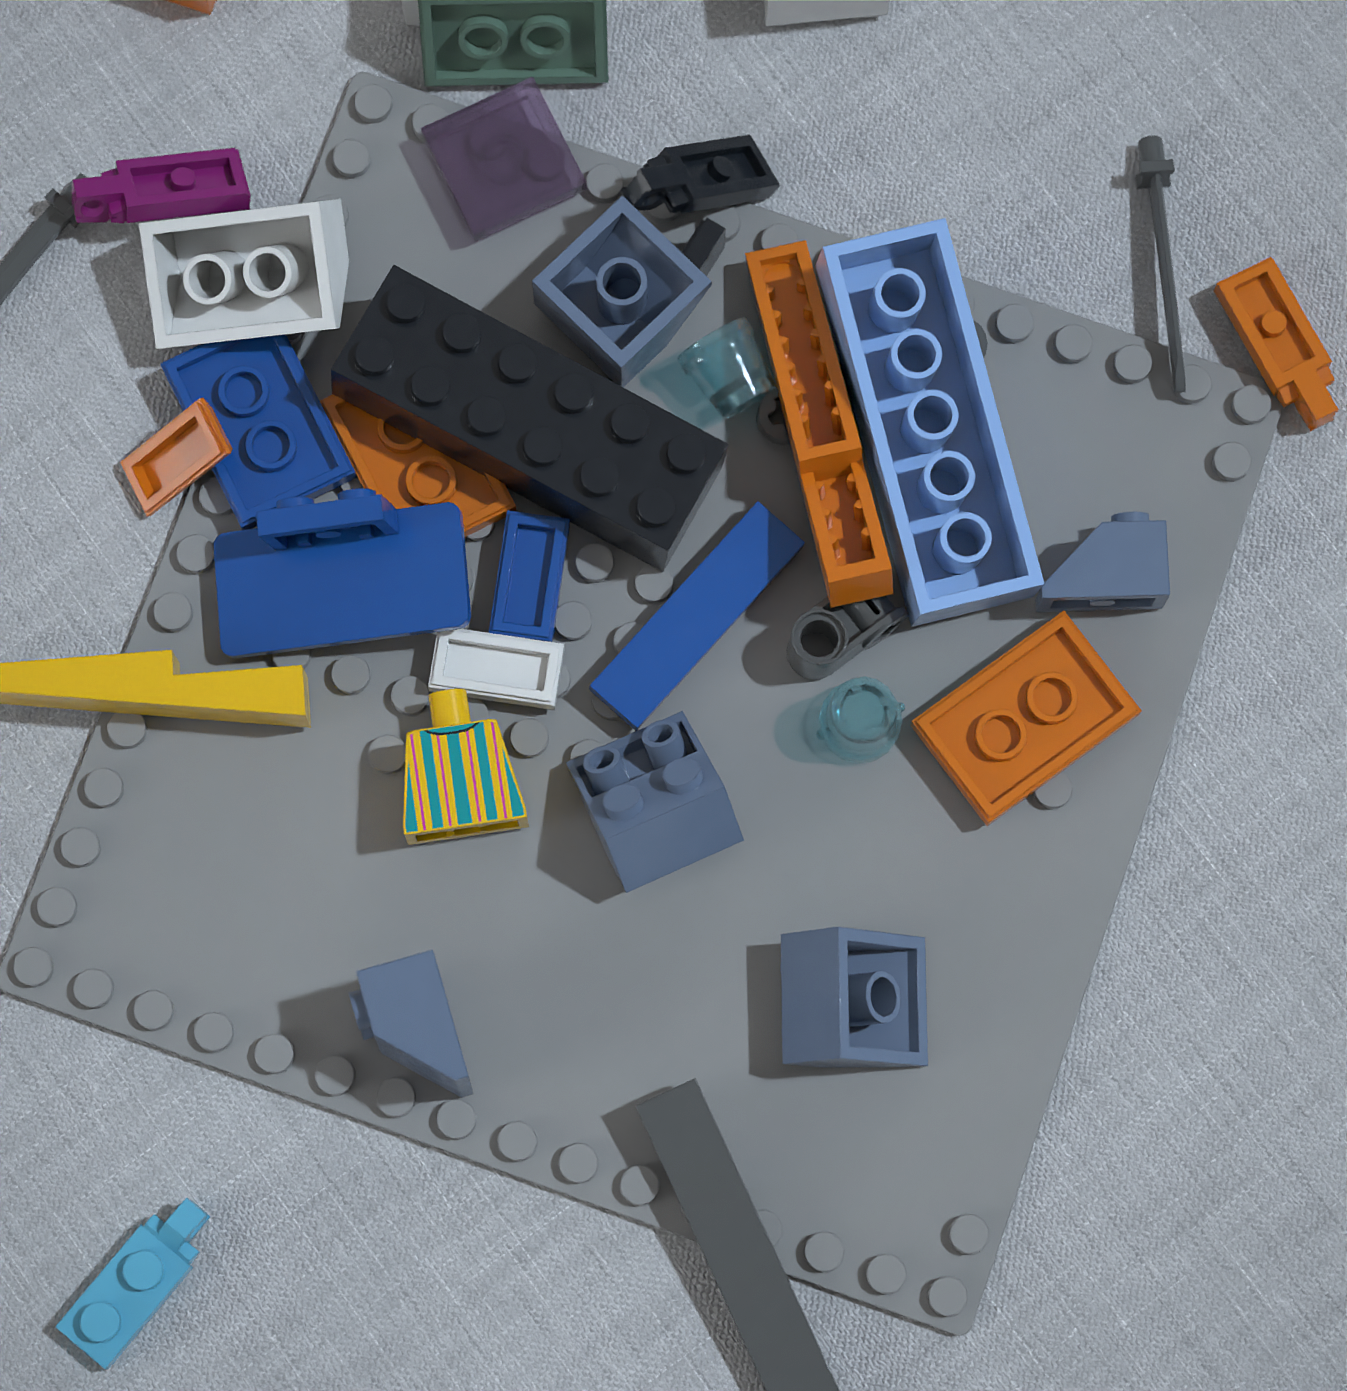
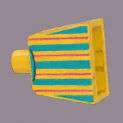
M446 689L429 694L433 727L412 730L406 733L403 829L408 845L529 827L526 807L497 720L486 719L471 722L467 690Z

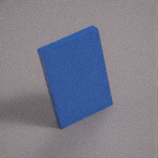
M286 334L200 344L160 363L182 410L187 409L199 398H204L213 408L233 448L232 452L216 464L212 470L242 530L257 527L256 511L276 509V502L278 500L290 497L314 499L357 478L356 472Z

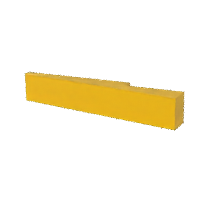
M172 650L0 663V704L311 728L309 684L303 665L180 674V663Z

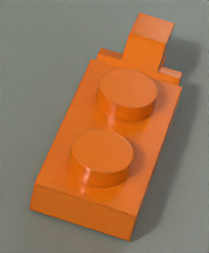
M1269 257L1216 283L1213 290L1273 396H1277L1283 407L1294 403L1295 408L1310 431L1333 421V417L1339 409L1326 388L1335 381L1329 368L1332 360L1274 259Z

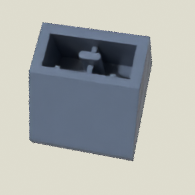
M683 711L663 720L653 722L645 728L604 746L597 747L582 756L566 762L603 848L626 893L744 841L726 788Z

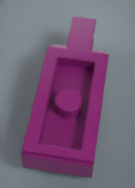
M235 147L115 160V169L102 172L101 176L72 179V205L77 223H107L110 220L112 223L123 224L124 222L135 223L250 209L251 194L239 150Z

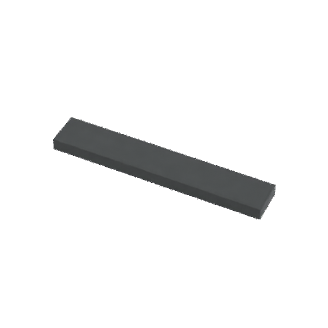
M696 1078L636 1105L635 1107L766 1391H840Z

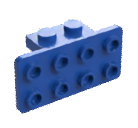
M367 488L345 490L338 493V500L314 503V500L308 497H290L278 500L276 502V509L256 511L257 528L222 533L214 541L220 645L222 651L231 658H244L465 628L471 620L463 514L451 502L396 509L381 494L376 495L375 490Z

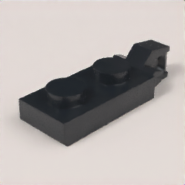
M748 134L665 147L657 157L649 159L643 165L644 168H640L636 172L638 175L628 186L623 187L621 192L625 199L638 211L653 210L664 203L670 213L680 211L682 214L769 199L780 187V184L752 136Z

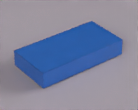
M507 510L489 633L553 642L570 519Z

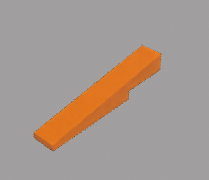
M803 240L745 253L748 273L830 606L832 608L893 594L892 567L865 471L861 442L807 242Z

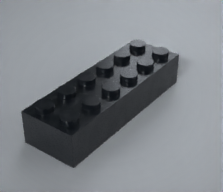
M394 264L331 368L333 395L378 419L384 420L385 423L409 436L421 439L422 443L484 476L486 473L505 484L506 488L562 518L570 519V522L662 572H664L720 473L729 446L728 443Z

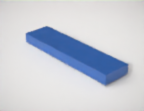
M757 501L590 684L589 690L631 728L637 731L803 548L805 542Z

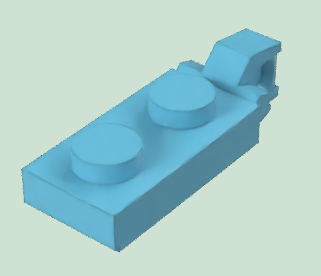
M186 1198L166 1222L154 1214L144 1226L140 1225L55 1327L100 1366L108 1370L194 1268L191 1266V1263L200 1252L189 1242L209 1220L210 1216L194 1201Z

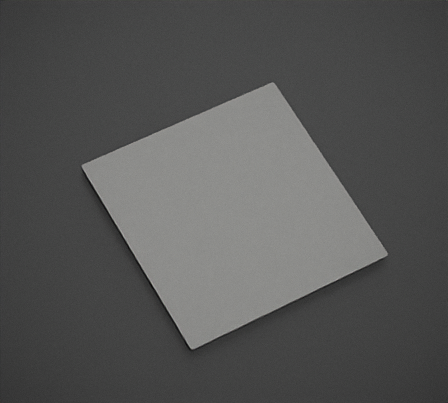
M368 72L355 74L350 82L303 203L341 198L349 266L340 328L286 334L319 401L332 395L331 368L393 264L614 382L534 304L532 280L623 196L621 189L628 186L638 175L636 172L644 167ZM748 202L682 214L680 211L670 213L663 203L653 210L639 212L681 252L702 219L705 220L706 218L726 228L725 248L707 275L712 281L709 290L669 344L624 388L728 443L729 446L720 473L664 572L570 522L553 638L554 643H561L565 646L555 710L468 697L471 722L486 719L497 720L526 807L529 827L408 845L403 829L406 733L412 730L433 727L428 695L434 692H429L428 683L437 632L244 658H231L222 651L220 645L214 541L222 533L240 531L242 529L211 468L191 484L125 653L172 650L180 663V674L303 665L309 684L311 728L101 712L0 967V989L16 997L698 1242L635 1107L648 1099L696 1078L787 1275L947 1333L962 1336L971 1330L1283 406L1277 399V396H1273L1264 379L1183 352L1186 391L1175 393L1168 346L961 276L972 318L981 325L986 333L988 346L984 362L1044 582L1102 522L1111 521L1112 515L1122 512H1145L1149 514V520H1166L1170 596L1162 609L1065 611L1142 711L1131 722L989 826H986L910 726L911 721L1062 611L1036 612L1035 599L1039 593L1038 591L1032 598L911 627L908 616L885 639L873 647L863 650L832 675L824 679L811 680L800 676L792 669L787 660L786 648L794 623L802 614L826 598L828 594L791 444L780 445L772 443L762 435L757 425L756 415L760 402L767 392L777 386L748 273L745 253L806 240L838 361L840 362L816 270V263L822 247L853 240V238ZM843 376L844 383H845V387H846L847 394H848V398H849V402H850V405H851V408H852L853 406H852L850 394H849V391H848L846 379H845V376ZM778 400L775 402L776 410L769 417V421L772 425L783 423L786 427L781 403ZM854 419L862 446L865 471L892 567L893 594L887 595V597L896 608L903 606L907 611L856 419ZM358 478L313 500L314 503L338 500V493L363 487ZM507 488L516 505L517 512L560 517ZM759 501L805 542L803 548L638 729L645 728L653 722L663 720L681 711L684 712L726 788L744 841L626 893L603 848L566 762L636 731L589 690V686L754 504ZM506 518L496 523L494 522L465 538L471 620L462 629L489 633ZM818 632L809 633L801 638L802 647L812 656L825 657L834 651L831 640L824 634ZM839 926L925 937L928 1066L822 1068L783 1064L781 934ZM433 949L474 1094L461 1098L381 1054L375 1037L363 1040L349 996V992L361 989L356 971Z

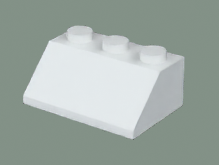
M341 198L139 223L156 349L340 328L349 266Z

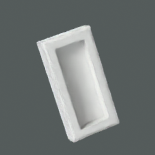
M467 629L437 632L428 689L429 692L446 689L467 690V697L555 710L565 646L561 643Z

